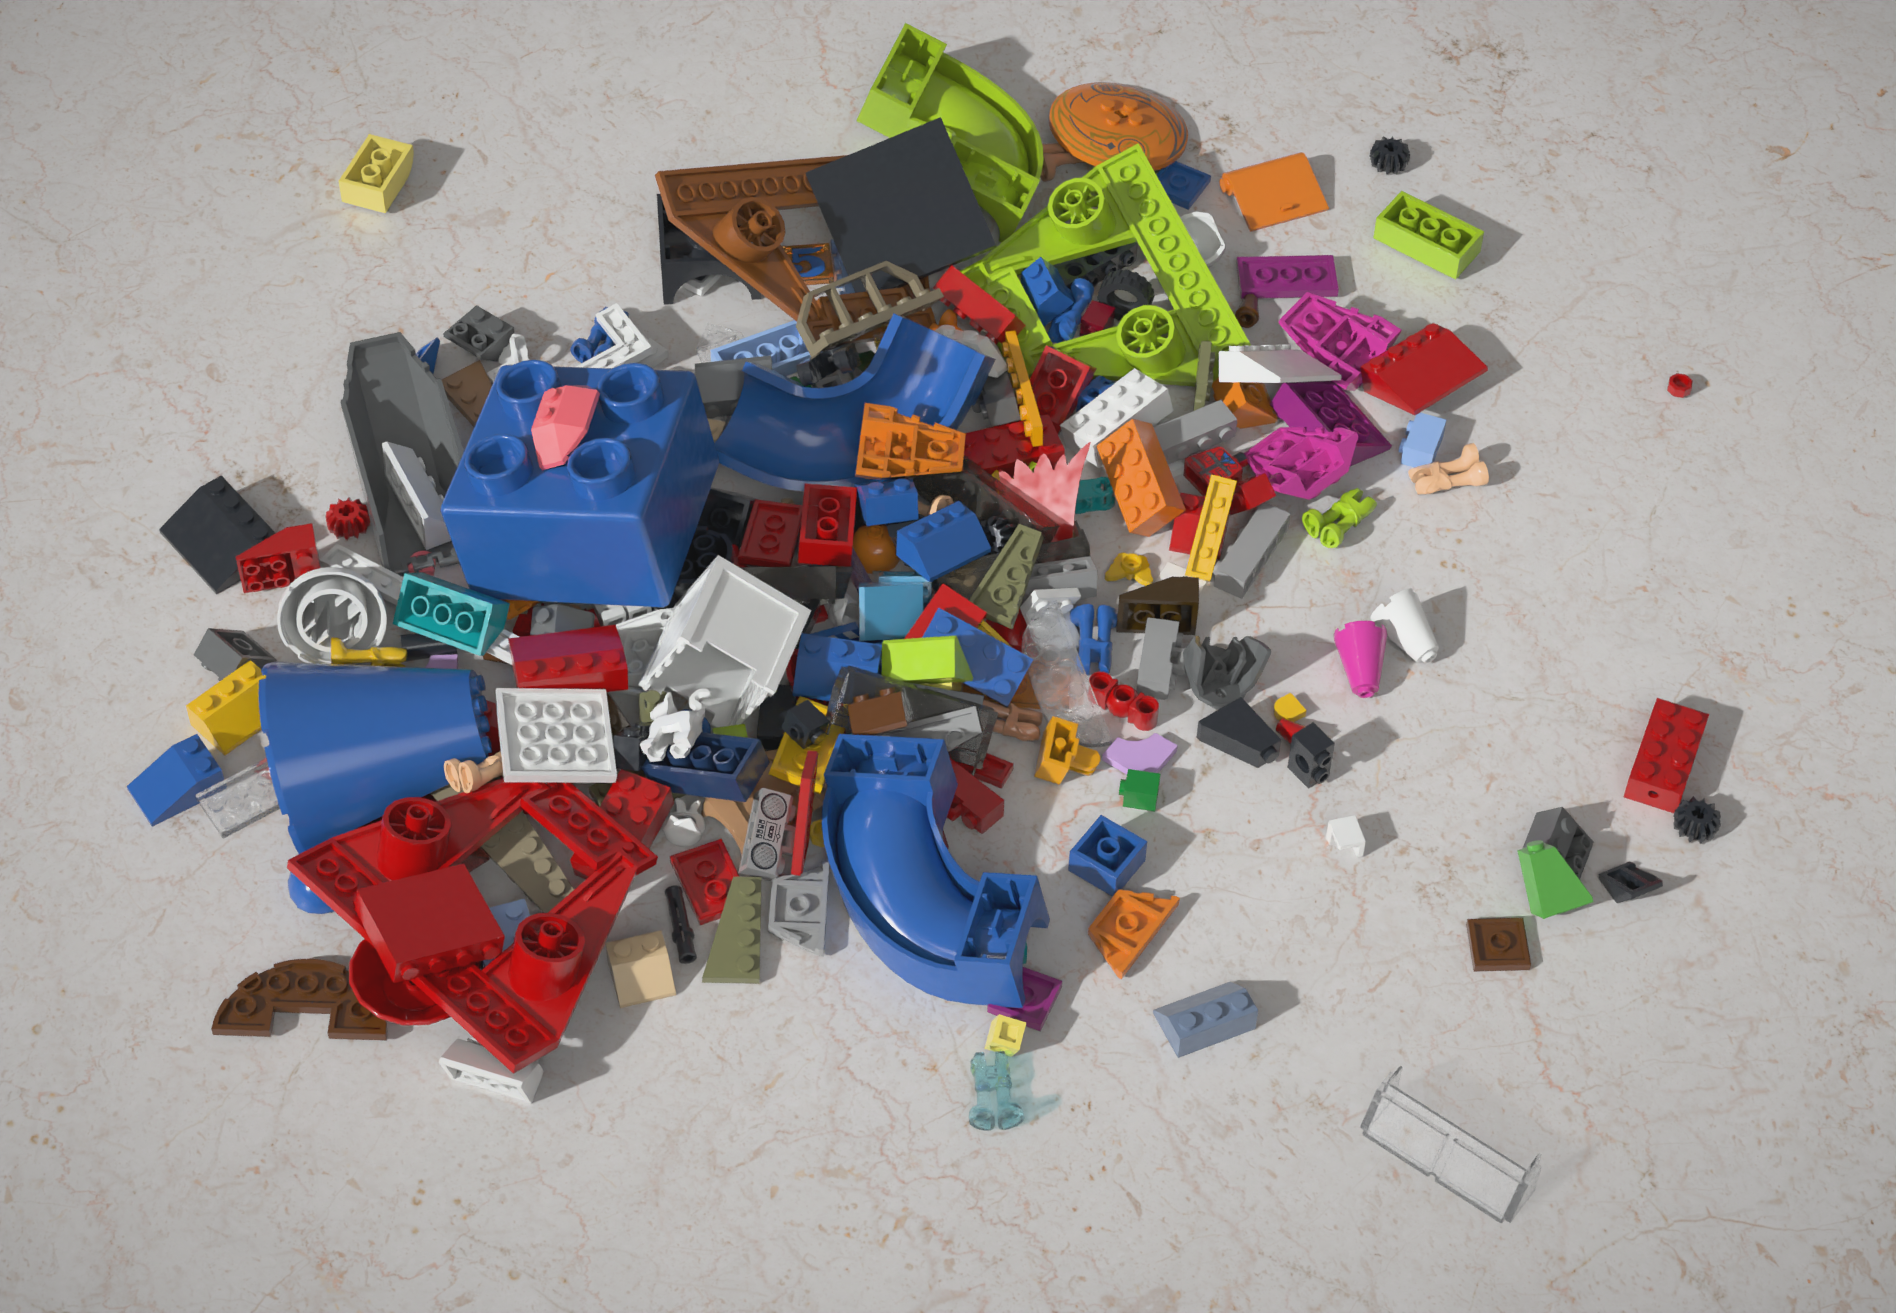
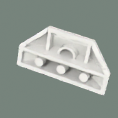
M942 325L935 330L996 359L988 376L998 378L1007 371V364L998 347L988 337L978 335V332L972 330H956L951 325Z

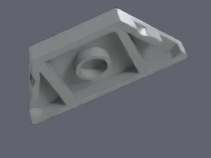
M829 860L821 861V866L808 871L804 868L801 876L783 875L772 879L768 925L769 933L824 957Z

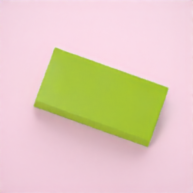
M956 635L883 640L882 682L901 686L903 682L936 684L973 680L972 673Z

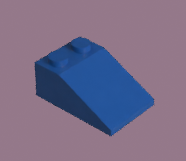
M903 477L852 483V487H857L856 499L867 526L918 520V492L912 479Z
M198 734L172 745L127 785V790L152 827L227 790L221 768Z

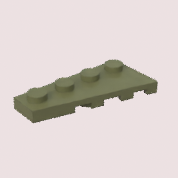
M1019 524L969 599L970 602L987 612L986 619L1013 629L1044 539L1042 532Z
M733 877L703 973L702 983L759 984L761 877Z

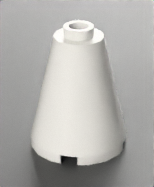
M1412 589L1402 590L1390 597L1392 602L1386 607L1381 604L1376 608L1370 617L1371 621H1374L1375 626L1380 628L1381 624H1383L1387 629V637L1417 663L1423 662L1427 664L1437 657L1436 652L1439 646L1415 591Z

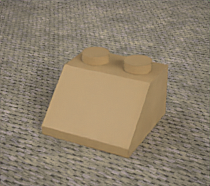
M661 930L605 943L607 962L620 1008L676 995L669 956Z

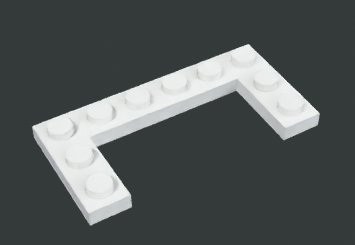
M616 303L595 314L598 323L616 345L576 367L615 368L622 364L637 363L652 355L653 349ZM509 361L487 372L492 384L499 368L503 365H511Z

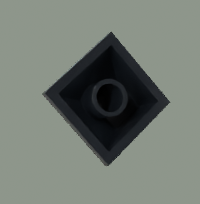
M710 488L697 526H707L708 530L720 534L725 533L731 543L740 549L756 498L736 492Z

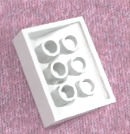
M1290 345L1245 346V351L1244 346H1229V351H1219V382L1286 383L1341 380L1339 373L1302 350H1291Z

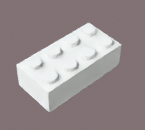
M1134 368L1060 426L1066 447L1075 453H1078L1081 448L1091 442L1086 460L1100 468L1103 462L1096 447L1098 444L1131 419L1151 423L1154 426L1173 411L1168 388Z

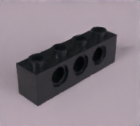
M1136 242L1053 266L1057 268L1066 287L1070 290L1072 282L1078 278L1089 281L1095 287L1110 272L1131 266L1136 261L1138 244Z

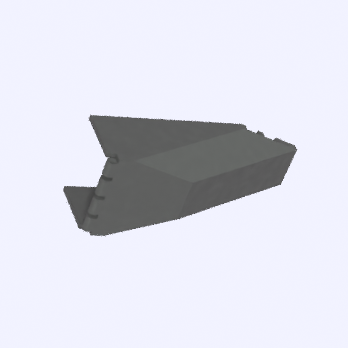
M401 332L350 342L347 358V375L343 383L344 394L340 403L382 567L400 576H404V573H409L408 565L411 563L414 573L431 566L435 569L433 558L436 560V563H439L440 568L459 564L460 562L452 541L428 550L425 549L387 480L384 471L382 443L391 442L411 448L417 458H422L427 476H432L434 479L437 494H442L445 498L464 450L442 380L440 378L437 379L430 372L429 365L426 362L423 363L418 358L414 347ZM418 551H428V552H431V553L426 554V556H425V555H421V556H418L417 558H416V556H415V557H411L414 553H416V552H418Z

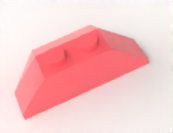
M566 385L556 389L551 388L544 392L531 428L538 464L541 470L564 465L569 459L567 455L578 446L588 432L600 396L598 390L586 385Z

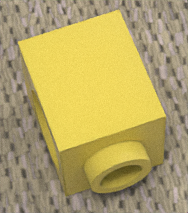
M999 1014L991 1021L984 1049L1010 1057L1014 1056L1020 1050L1026 1022Z

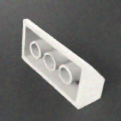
M391 442L382 443L385 476L425 549L428 550L450 542L451 538L441 514V505L444 497L442 494L438 495L435 491L434 479L425 473L426 467L422 458H417L411 448Z

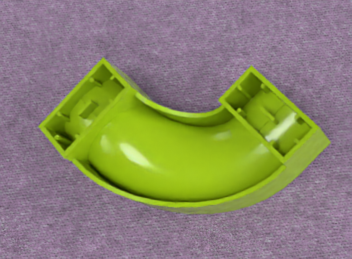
M905 23L873 83L856 121L891 138L941 117L979 206L985 209L996 221L1000 231L998 241L1002 243L1014 233L1040 182L1044 161L1040 134L1027 112L1002 88L976 70L944 53L947 46L946 43Z

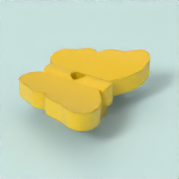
M1124 552L1119 553L1113 560L1104 578L1106 581H1117L1125 577L1127 580L1133 578L1144 586L1153 583L1150 565L1146 556Z

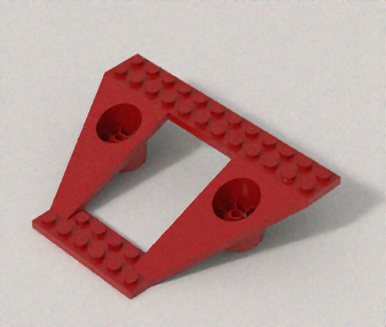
M504 778L482 785L479 789L472 792H462L436 802L421 797H406L396 800L386 807L381 821L332 837L288 860L287 869L373 947L374 945L354 909L357 889L459 865L523 810L591 866L595 872L548 913H537L526 917L520 922L515 933L514 942L484 969L480 970L475 964L471 963L466 966L443 970L439 973H432L411 980L514 1074L558 1048L635 877L655 866L658 856L572 783L504 782Z

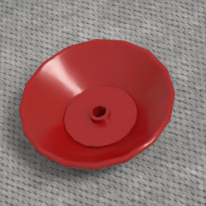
M366 939L359 943L349 962V985L362 1006L376 1017L402 1026L431 1025L451 1018L420 988L413 985L414 983L411 980L393 983L376 949ZM481 961L473 963L481 970Z

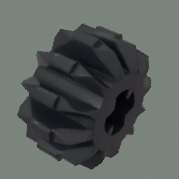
M1383 136L1381 140H1375L1372 149H1370L1371 165L1377 168L1378 172L1384 171L1387 175L1389 172L1397 175L1398 171H1404L1408 165L1410 151L1408 144L1402 143V139L1395 140L1393 136L1391 139H1387Z
M991 516V518L981 521V527L991 547V552L984 555V558L996 560L1014 533L1016 525L1009 524V519L1006 517Z
M1693 796L1689 801L1683 800L1679 807L1675 809L1673 815L1674 829L1679 830V837L1687 836L1689 843L1693 839H1696L1700 844L1705 839L1711 841L1721 826L1720 811L1715 810V803L1707 804L1705 798L1697 801Z

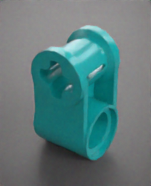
M1108 477L1080 480L1075 514L1107 511L1114 507V491ZM1102 484H1104V491L1101 489Z

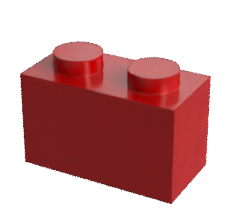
M1266 473L1244 479L1236 484L1231 502L1230 516L1250 510L1276 496Z

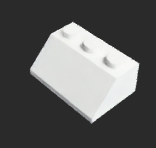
M457 1038L439 1060V1064L452 1080L530 1104L533 1102L544 1073L540 1064L537 1063L538 1060L513 1074L473 1038H468L467 1041Z

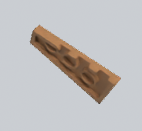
M480 360L441 379L447 398L473 427L476 425L492 387Z

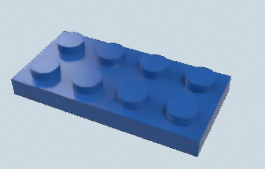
M938 608L922 638L956 635L973 676L972 681L962 683L1008 707L1033 659Z

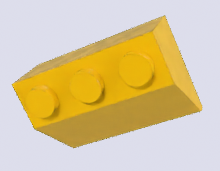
M250 660L186 705L191 726L224 756L262 730L259 712V680L265 679L266 675L263 676L261 669Z

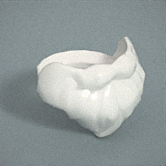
M512 334L509 339L510 343L504 347L499 357L500 364L509 361L511 365L529 360L525 337L520 334Z
M844 592L835 595L829 608V620L836 627L852 622H857L859 627V620H854L844 615L847 604L859 608V602L853 600L849 594Z

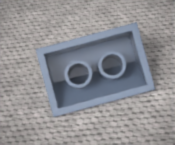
M1227 982L1154 1009L1153 1014L1176 1056L1180 1058L1255 1030L1258 1009L1246 988L1233 982Z

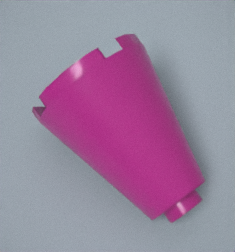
M1374 621L1349 622L1344 624L1345 629L1339 631V628L1335 630L1334 641L1352 692L1360 698H1369L1379 690L1387 641V629L1383 624H1381V628L1375 626Z

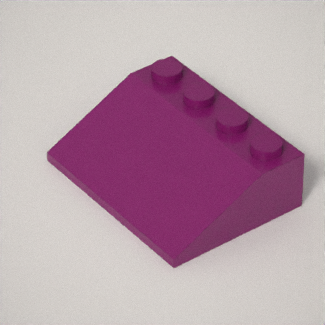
M1333 381L1283 383L1270 403L1277 416L1284 420L1289 427H1305L1306 432H1316L1315 429L1317 427H1323L1325 432H1333L1335 428H1345L1357 432L1358 440L1350 467L1386 452L1392 447L1389 441L1343 389Z

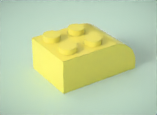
M369 134L339 179L342 202L386 213L409 177L413 164V145Z

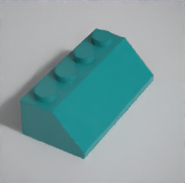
M423 572L404 573L392 624L483 656L504 630L510 603Z

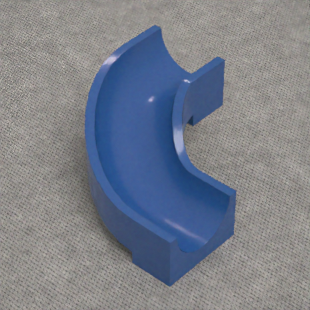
M893 313L869 367L860 376L842 385L828 388L803 387L801 383L763 365L745 362L742 369L744 372V384L741 396L728 425L715 442L719 463L764 484L795 491H804L805 483L852 487V483L875 481L876 479L855 477L865 403L897 408L898 413L911 418L912 415L921 417L920 421L934 426L935 423L957 430L971 406L976 404L996 359L906 317Z
M839 734L824 772L827 790L822 810L823 840L840 895L861 937L873 953L890 970L907 983L927 994L947 1001L987 1006L988 1004L1002 1007L1023 1008L1026 1000L1023 989V956L1030 927L1048 928L1050 922L1038 876L983 872L979 882L965 873L951 856L943 842V827L958 783L944 739Z

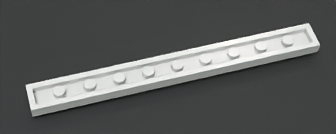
M339 544L332 547L320 559L323 568H344L364 576L374 584L383 599L397 606L404 577ZM504 629L486 652L512 665L508 638L519 636Z

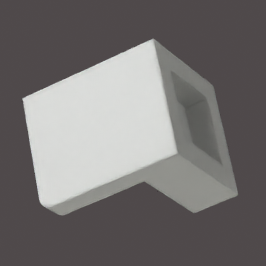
M1356 816L1329 820L1326 834L1329 845L1336 844L1340 850L1353 847L1357 858L1363 857L1366 841Z

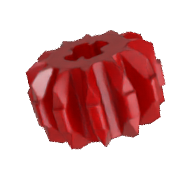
M350 497L346 501L338 498L337 504H330L329 511L326 512L325 516L330 533H334L337 539L344 536L347 541L353 536L358 539L359 533L366 534L367 527L370 526L371 522L366 504H362L360 499L352 501Z

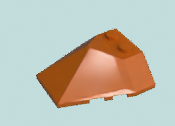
M865 403L855 477L886 480L961 472L966 434L935 423L934 426L921 422V417L912 415L911 418L898 413L897 408Z

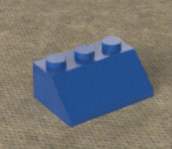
M959 501L897 531L896 555L929 582L991 552L990 544L976 514Z
M801 633L793 696L846 704L854 702L853 697L869 693V697H874L881 664L882 645Z

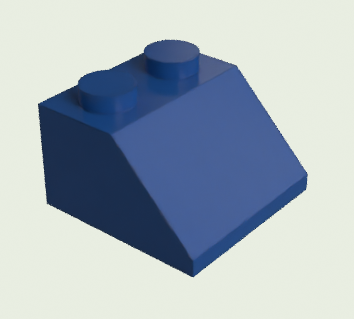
M1042 257L1022 272L1020 282L1043 326H1046L1053 318H1056V316L1074 303L1057 268Z

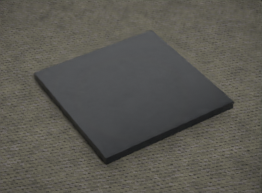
M941 117L806 172L807 179L848 276L888 261L916 274L920 280L949 268L951 265L954 266L997 248ZM884 271L871 274L878 290L900 288L909 284ZM861 279L851 282L855 293L867 292Z

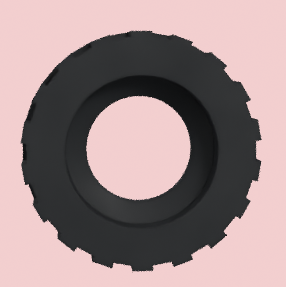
M1119 269L1110 272L1109 275L1104 277L1097 300L1100 303L1115 307L1114 318L1121 321L1132 309L1143 305H1152L1155 295L1152 284L1144 276L1130 270ZM1115 290L1127 291L1137 298V302L1122 300L1114 292Z

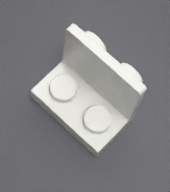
M1078 588L1034 590L1020 607L1038 651L1079 650L1080 636L1075 624L1071 622L1069 613L1081 597Z

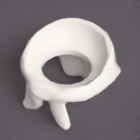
M676 798L677 810L668 814L662 825V831L666 839L674 845L690 846L696 844L702 838L706 825L704 817L697 812L701 801H694L690 809H686L685 802Z

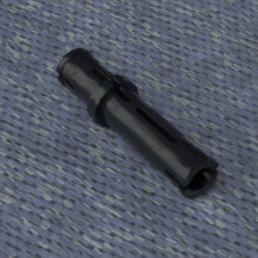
M673 885L664 891L673 927L672 941L677 946L679 962L690 964L697 959L693 944L695 935L689 925L682 888ZM677 907H678V910H679L680 918H678V915H677V910H676ZM681 931H683V933H684V938H685V941H684V942H683V938H682V933H681Z

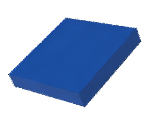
M1177 161L1162 168L1157 173V177L1171 202L1187 210L1190 209L1211 182V175Z

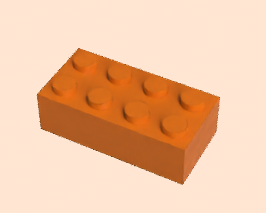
M1131 419L1096 446L1129 533L1150 537L1186 510L1151 423Z

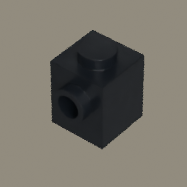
M806 700L788 709L782 729L800 747L805 749L812 744L817 745L824 740L830 720L809 700Z

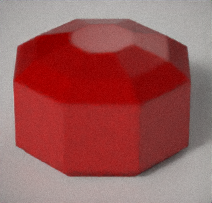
M1676 373L1670 376L1667 391L1674 397L1684 398L1690 395L1693 380L1686 374Z

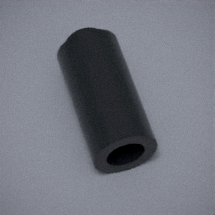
M418 633L400 635L402 648L407 649L406 661L430 658L431 655L458 654L457 649L459 648Z

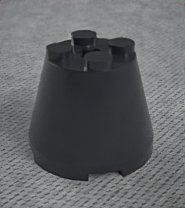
M697 526L672 595L676 602L680 600L718 555L734 564L732 543L725 533L720 534L708 530L707 526Z

